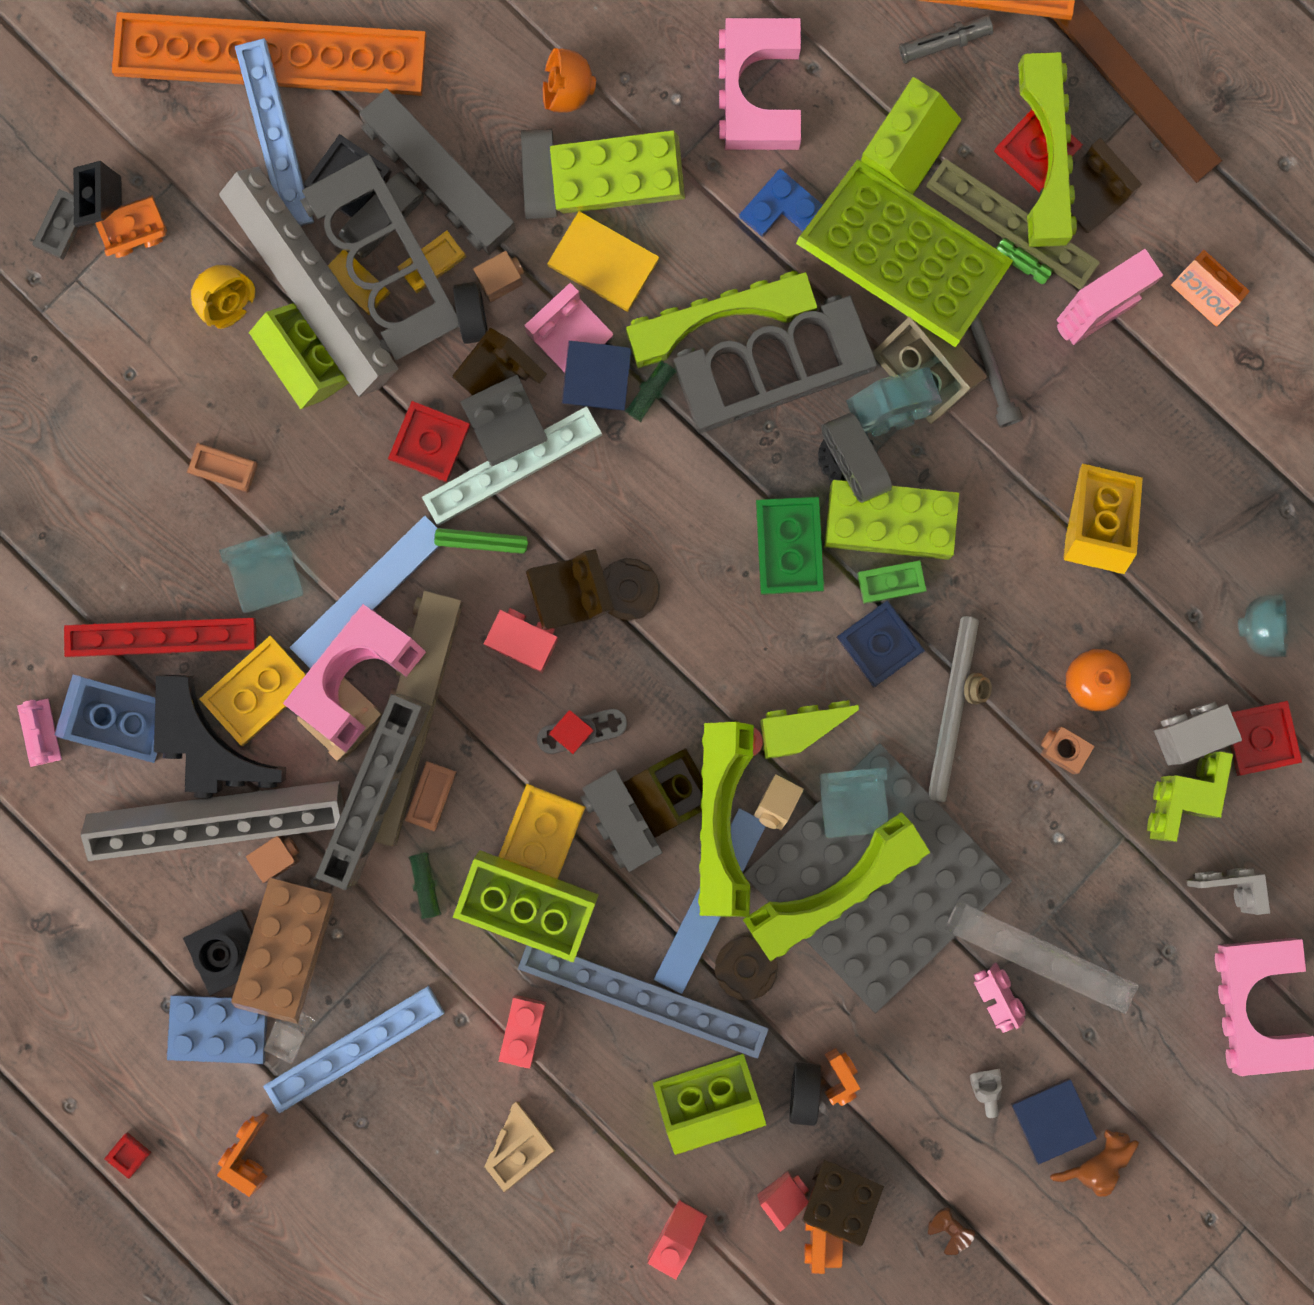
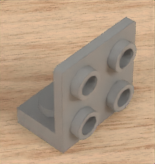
M1254 868L1227 869L1226 876H1222V872L1195 873V879L1186 880L1187 887L1195 888L1237 884L1238 888L1234 889V899L1236 906L1240 907L1241 912L1255 915L1270 914L1265 874H1255Z

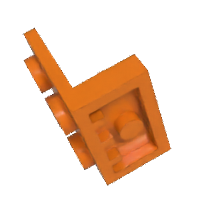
M264 1112L257 1117L252 1116L249 1121L246 1120L236 1134V1137L240 1139L238 1144L234 1143L231 1148H228L218 1162V1165L222 1168L217 1176L248 1197L252 1196L268 1177L262 1173L263 1167L250 1159H247L246 1162L241 1159L269 1117Z

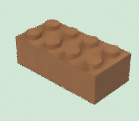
M269 878L231 1003L235 1008L298 1024L335 902L331 893Z

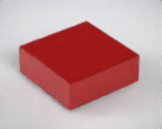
M569 710L549 734L574 755L594 730Z
M127 1132L104 1159L126 1178L130 1179L152 1152Z

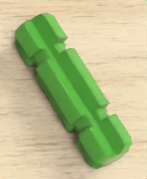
M1003 238L996 249L1012 259L1013 266L1028 276L1032 274L1034 276L1033 279L1040 284L1047 282L1053 272L1050 267L1044 263L1040 265L1038 259L1020 247L1017 249L1013 247L1014 243L1007 238Z

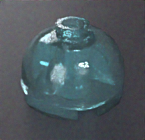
M1270 594L1258 597L1246 608L1245 618L1238 619L1239 636L1246 637L1248 647L1256 654L1264 657H1287L1288 644H1284V638L1288 634L1284 594Z

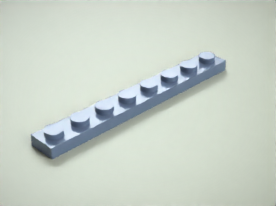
M526 945L518 967L521 971L757 1059L769 1029L766 1026L576 956L573 963Z

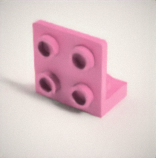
M571 283L524 325L526 334L564 373L569 340L605 345L613 338V333L580 299L579 291Z

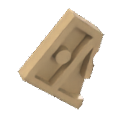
M515 1102L512 1105L508 1119L498 1135L494 1150L490 1153L484 1166L503 1192L511 1189L556 1151L519 1102Z

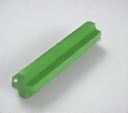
M442 528L436 529L434 535V544L445 547L523 554L527 551L528 545L527 537Z

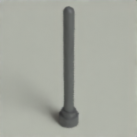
M978 313L970 328L999 406L996 408L998 414L995 416L999 427L1003 428L1022 421L1023 416L1020 408L1016 407L1014 402H1010Z

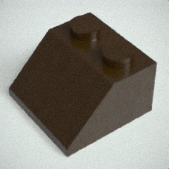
M686 748L624 782L654 838L702 812L703 778Z

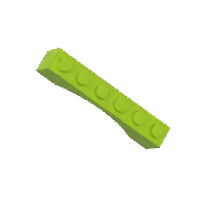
M1061 52L1023 54L1018 64L1020 95L1030 105L1039 119L1046 137L1048 149V172L1044 189L1037 203L1027 216L1029 247L1066 246L1072 239V235H1076L1077 230L1076 217L1071 216V205L1074 204L1075 190L1073 185L1069 186V174L1073 170L1072 155H1067V143H1070L1071 127L1070 124L1065 123V113H1068L1069 96L1064 94L1063 82L1067 80V65L1062 63Z
M791 271L779 277L780 280L768 283L767 280L758 281L751 284L750 289L738 292V289H732L720 294L721 298L709 301L708 298H703L690 304L691 307L683 310L673 307L662 311L660 317L649 320L648 316L632 320L630 322L631 325L626 327V333L637 369L667 360L675 347L688 334L718 318L733 315H758L773 318L786 324L792 322L796 316L803 312L816 311L817 305L807 273L798 274L797 271Z
M741 722L704 723V734L702 737L704 755L701 770L703 795L701 799L702 829L700 831L699 916L750 917V884L742 873L735 857L731 840L730 819L737 784L744 769L753 758L754 725Z
M901 812L874 831L871 842L862 858L836 884L819 894L801 900L768 902L750 914V917L744 918L743 922L768 959L772 961L776 957L785 955L792 946L801 940L814 935L817 929L829 921L838 919L845 910L854 904L866 900L870 893L882 885L891 883L898 874L907 868L919 864L930 851L913 823Z

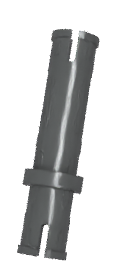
M984 15L963 24L961 21L956 22L951 28L899 44V52L902 61L906 64L909 61L957 45L960 47L967 46L969 41L986 35H992V22L988 15Z

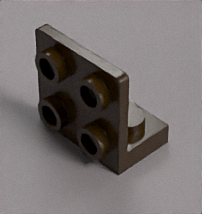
M1099 138L1091 145L1087 153L1073 165L1072 173L1069 174V186L1073 185L1075 190L1074 204L1071 205V216H1075L1076 222L1086 233H1090L1134 196L1142 185L1102 138Z
M489 328L452 375V378L473 396L515 375H518L519 379L521 378L524 381L530 378L540 384L547 373L510 338Z
M596 549L584 551L571 560L533 567L526 571L543 630L596 619L614 610Z
M824 1160L816 1167L812 1180L816 1182L802 1221L861 1247L865 1242L884 1186Z

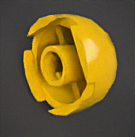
M215 265L207 268L198 275L191 289V302L197 315L208 326L215 325L218 329L234 325L243 318L247 311L242 308L247 304L248 300L253 303L255 298V286L252 280L238 269L229 265Z

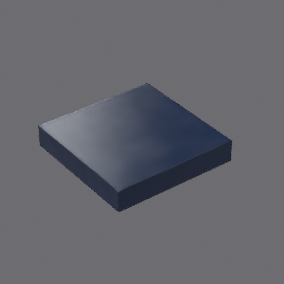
M569 340L562 404L624 411L631 348Z
M888 600L836 637L873 688L925 651Z
M1069 1078L1011 1103L1038 1165L1097 1139L1075 1087Z

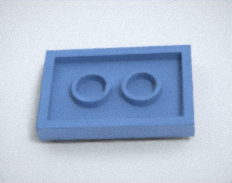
M171 995L167 1060L264 1064L267 1016L235 1008L231 1003L232 997Z

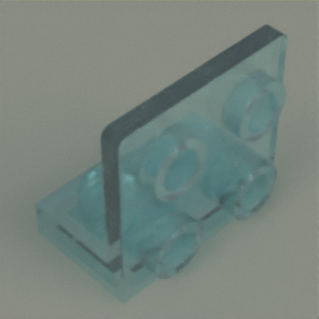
M281 531L219 550L222 562L230 568L239 602L244 613H250L303 596L304 592L287 536Z
M886 767L819 774L824 828L827 838L872 834L877 828L888 821L884 781L887 780Z

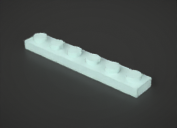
M587 406L544 429L548 438L546 442L495 466H490L489 462L486 461L423 496L422 499L438 526L602 436Z

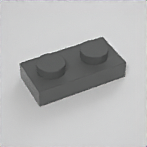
M58 189L32 243L35 248L64 260L79 227L74 225V195Z

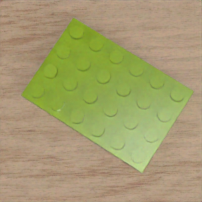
M858 159L796 242L797 245L955 348L1013 262L1012 259Z

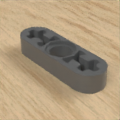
M608 709L579 717L594 730L580 747L621 736L627 728L625 715L617 709ZM614 714L615 719L621 718L622 724L617 726L618 731L612 732L610 728L601 729L603 736L596 737L597 730L592 719L598 717L599 724L608 721L609 715ZM557 723L543 727L537 736L538 746L548 754L567 751L558 741L554 749H551L549 744L543 743V739L547 738V732L551 731Z

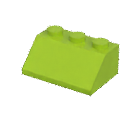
M912 77L863 152L861 162L913 195L962 119L939 92Z
M294 303L267 311L250 330V336L300 409L324 401L349 384Z
M744 1054L653 1083L665 1129L675 1155L766 1126Z

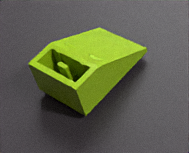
M850 700L831 703L828 705L829 709L819 711L818 705L800 707L797 709V714L787 715L786 709L767 712L766 718L760 721L765 759L796 755L857 712L859 706H850Z

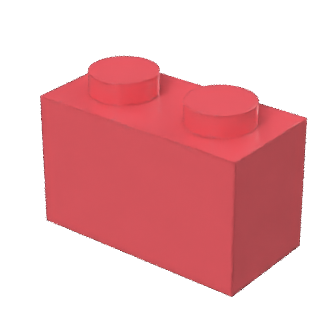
M509 608L507 613L500 610L484 645L543 673L559 640L557 636L553 635L555 629L543 630L541 622L533 626L525 622L526 615Z
M518 995L513 997L498 1062L530 1069L546 1002Z

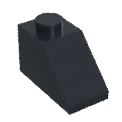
M102 161L73 168L74 225L80 227L104 221L122 205L121 176Z

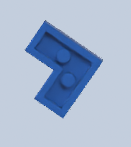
M779 169L739 214V218L761 237L768 232L782 215L803 232L823 204L782 169Z

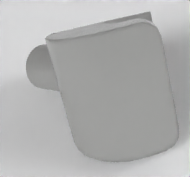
M1000 1069L971 1074L970 1081L976 1099L984 1103L986 1117H997L999 1115L997 1100L1001 1098L1002 1093Z

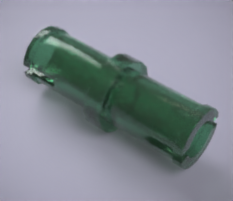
M660 360L648 380L640 384L639 388L641 390L625 412L641 423L655 400L659 401L662 395L660 393L677 371Z
M429 853L409 856L415 883L412 885L413 892H417L421 919L442 915L435 887H438L437 880H433Z

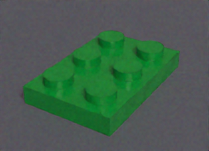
M819 497L756 500L760 595L823 592L824 580Z

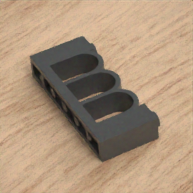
M369 154L302 190L305 198L300 201L308 216L316 215L318 221L325 218L324 228L329 240L334 246L349 251L346 261L349 277L359 287L372 290L368 299V308L377 324L388 328L381 332L383 339L379 341L381 348L386 350L390 356L393 355L395 360H398L459 327L456 312ZM374 191L392 224L359 242L351 244L338 240L331 229L335 213ZM396 230L413 264L380 282L366 283L360 280L353 269V260L356 254L362 248ZM417 270L435 303L400 322L392 323L381 319L375 309V298L378 292Z
M841 295L830 297L824 301L825 305L821 306L819 312L809 311L801 313L790 323L788 332L775 326L761 327L753 332L748 339L746 347L739 342L730 340L716 344L707 355H705L703 348L696 351L694 347L677 353L678 357L673 359V366L698 434L874 372L877 365L851 295L842 298ZM813 324L822 328L828 336L838 366L807 377L794 342L793 334L801 326ZM764 339L777 340L783 344L798 381L766 392L753 358L752 349ZM730 353L737 355L745 363L757 395L724 406L711 371V364L718 356Z
M391 694L315 878L343 890H347L358 883L381 828L384 815L394 797L401 774L411 756L431 705L404 694Z

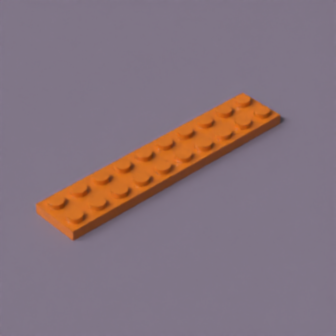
M117 12L112 74L115 77L245 85L235 46L265 38L279 87L382 93L387 88L392 94L422 96L427 35L425 31Z

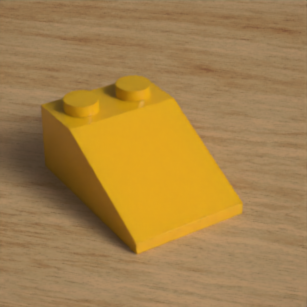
M1082 463L1066 532L1063 560L1125 574L1137 555L1142 477Z

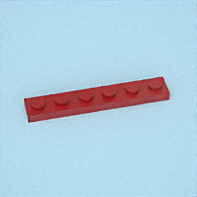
M255 618L64 625V656L67 658L246 651L256 648Z

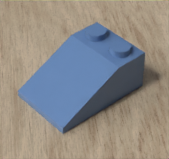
M73 674L54 735L65 740L155 763L157 753L154 752L155 697Z

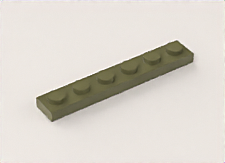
M946 158L927 183V188L1000 237L1007 238L1014 243L1015 247H1020L1038 259L1039 263H1044L1050 267L1054 273L1079 290L1084 287L1100 261L1070 241L1066 246L1029 247L1028 213Z

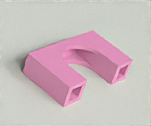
M726 18L725 29H719V49H725V60H719V79H725V90H719V109H725V120H719V139H725V150H799L801 142V110H767L752 105L746 100L740 90L739 78L743 71L756 61L765 59H799L801 49L800 18Z
M1143 249L1093 281L1076 294L1057 318L1059 323L1057 328L1065 340L1070 339L1073 345L1077 344L1136 306L1142 299L1139 294L1162 278L1163 274L1146 249Z
M362 604L283 704L336 746L347 752L366 727L342 709L339 703L338 691L345 674L361 661L380 659L407 677L426 651L408 635Z
M1285 938L1218 945L1219 953H1215V966L1217 971L1221 972L1222 985H1219L1218 993L1221 1004H1225L1226 1017L1222 1018V1028L1224 1035L1229 1038L1230 1049L1226 1050L1228 1068H1232V1073L1239 1076L1314 1069V1036L1305 1033L1263 1036L1251 1025L1246 1013L1247 996L1251 988L1259 980L1270 975L1306 972L1303 940Z

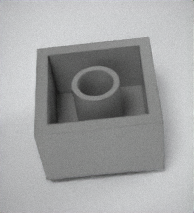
M1216 701L1190 709L1191 716L1189 717L1184 713L1160 721L1162 727L1154 730L1167 765L1183 764L1242 741L1228 704L1217 706Z

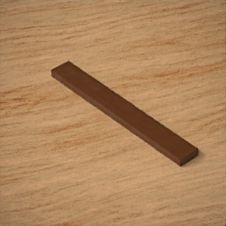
M1075 0L1072 20L1052 18L1196 183L1222 162V159L1082 0Z

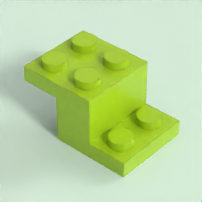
M1213 752L1204 755V758H1200L1196 770V775L1200 777V780L1174 775L1161 777V782H1156L1153 799L1157 800L1155 813L1151 812L1147 824V830L1151 832L1150 839L1177 842L1182 813L1204 818H1221L1233 754Z

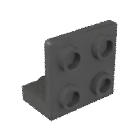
M518 375L460 401L490 466H495L546 442L548 439Z

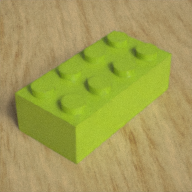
M674 130L550 146L556 210L563 214L685 199L679 136Z
M833 480L829 492L824 547L949 560L954 555L959 493L892 486L891 491L861 503L855 497L847 481Z
M479 850L472 862L453 918L574 963L599 894Z

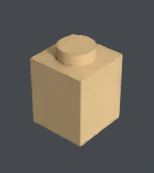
M775 774L753 816L758 818L760 823L768 828L782 830L788 822L804 789Z

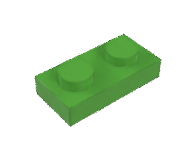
M920 560L857 573L863 604L926 592Z

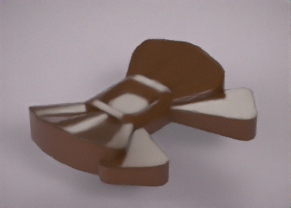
M947 1207L939 1210L928 1225L929 1235L945 1231L951 1236L944 1250L946 1255H958L959 1251H963L971 1245L975 1237L973 1230L963 1228L957 1220L953 1219L952 1213Z

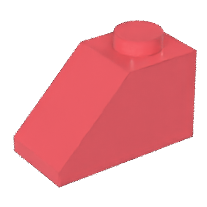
M788 1171L757 1194L760 1206L780 1232L792 1222L809 1201L805 1195L809 1191L808 1187L799 1175L793 1178Z
M679 1200L648 1255V1264L676 1280L694 1248L707 1215Z

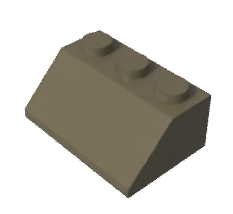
M909 317L872 352L873 357L930 424L938 420L987 378L985 373L959 343L955 348Z

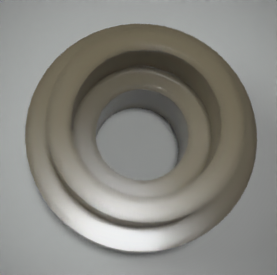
M981 673L970 674L964 686V695L967 702L977 705L989 699L992 691L990 680Z

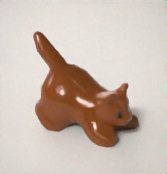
M1106 1129L1104 1133L1106 1138L1105 1149L1101 1153L1087 1160L1079 1167L1051 1174L1050 1178L1056 1182H1065L1077 1178L1083 1185L1092 1189L1097 1196L1106 1197L1114 1190L1120 1178L1119 1169L1127 1167L1138 1148L1139 1142L1136 1140L1130 1142L1127 1133L1111 1132Z

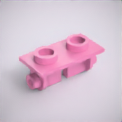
M49 699L30 700L23 702L22 705H18L17 708L30 767L62 760L58 739L54 735L56 730Z
M994 963L987 973L985 970L974 974L976 979L974 984L983 1002L993 998L997 1002L987 1007L996 1028H1000L1002 1033L1013 1029L1014 1026L1016 1029L1020 1028L1025 1021V1009L1018 998H1014L1009 988L1011 987V982L1007 973L1003 969L1000 970L998 964Z

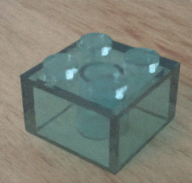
M929 367L880 379L846 400L850 413L857 417L865 433H872L873 437L889 432L891 430L890 427L896 426L897 430H902L914 425V420L931 415V409L942 403L931 370Z

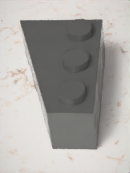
M616 769L582 788L585 794L580 798L589 813L595 811L600 822L596 826L605 841L608 839L612 841L616 850L611 853L620 869L626 867L628 872L663 853Z

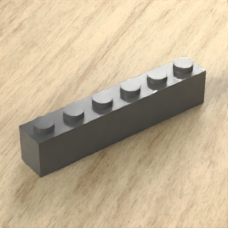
M387 88L359 113L364 123L361 125V128L372 140L378 138L383 143L384 147L382 150L387 157L394 163L397 160L405 167L403 172L408 179L415 185L418 182L421 183L426 189L424 194L435 207L440 204L448 212L445 215L446 218L456 229L462 227L469 234L466 238L477 251L483 249L490 255L516 231L514 221Z

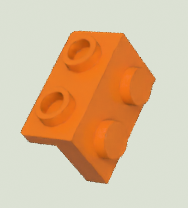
M153 195L120 206L104 221L95 223L105 245L104 251L106 256L115 254L116 258L134 252L133 247L144 244L146 248L163 242L162 237L166 236L167 228Z
M835 1048L826 1053L825 1056L840 1083L824 1093L832 1105L839 1103L840 1106H843L857 1097L855 1092L860 1090V1087L853 1075L858 1073L846 1052L840 1054Z
M805 1223V1231H811L810 1244L805 1243L804 1263L810 1264L811 1272L814 1274H825V1268H841L843 1240Z

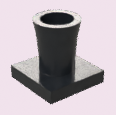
M239 910L183 938L193 959V964L199 972L210 996L238 981L253 933L243 910ZM219 948L225 951V958L223 960L218 955Z

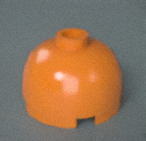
M554 48L546 63L545 71L550 73L548 83L543 81V103L545 109L558 113H568L580 109L587 101L588 96L594 94L596 77L592 76L590 65L578 52Z
M1092 649L1080 654L1070 663L1066 673V688L1075 700L1074 702L1079 707L1089 711L1103 712L1118 706L1126 698L1131 686V673L1127 663L1118 654L1106 649Z

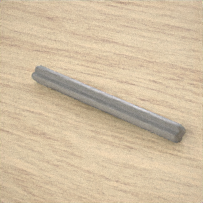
M962 616L960 619L928 791L929 799L937 802H945L965 700L964 686L970 673L979 625L978 619L969 616Z

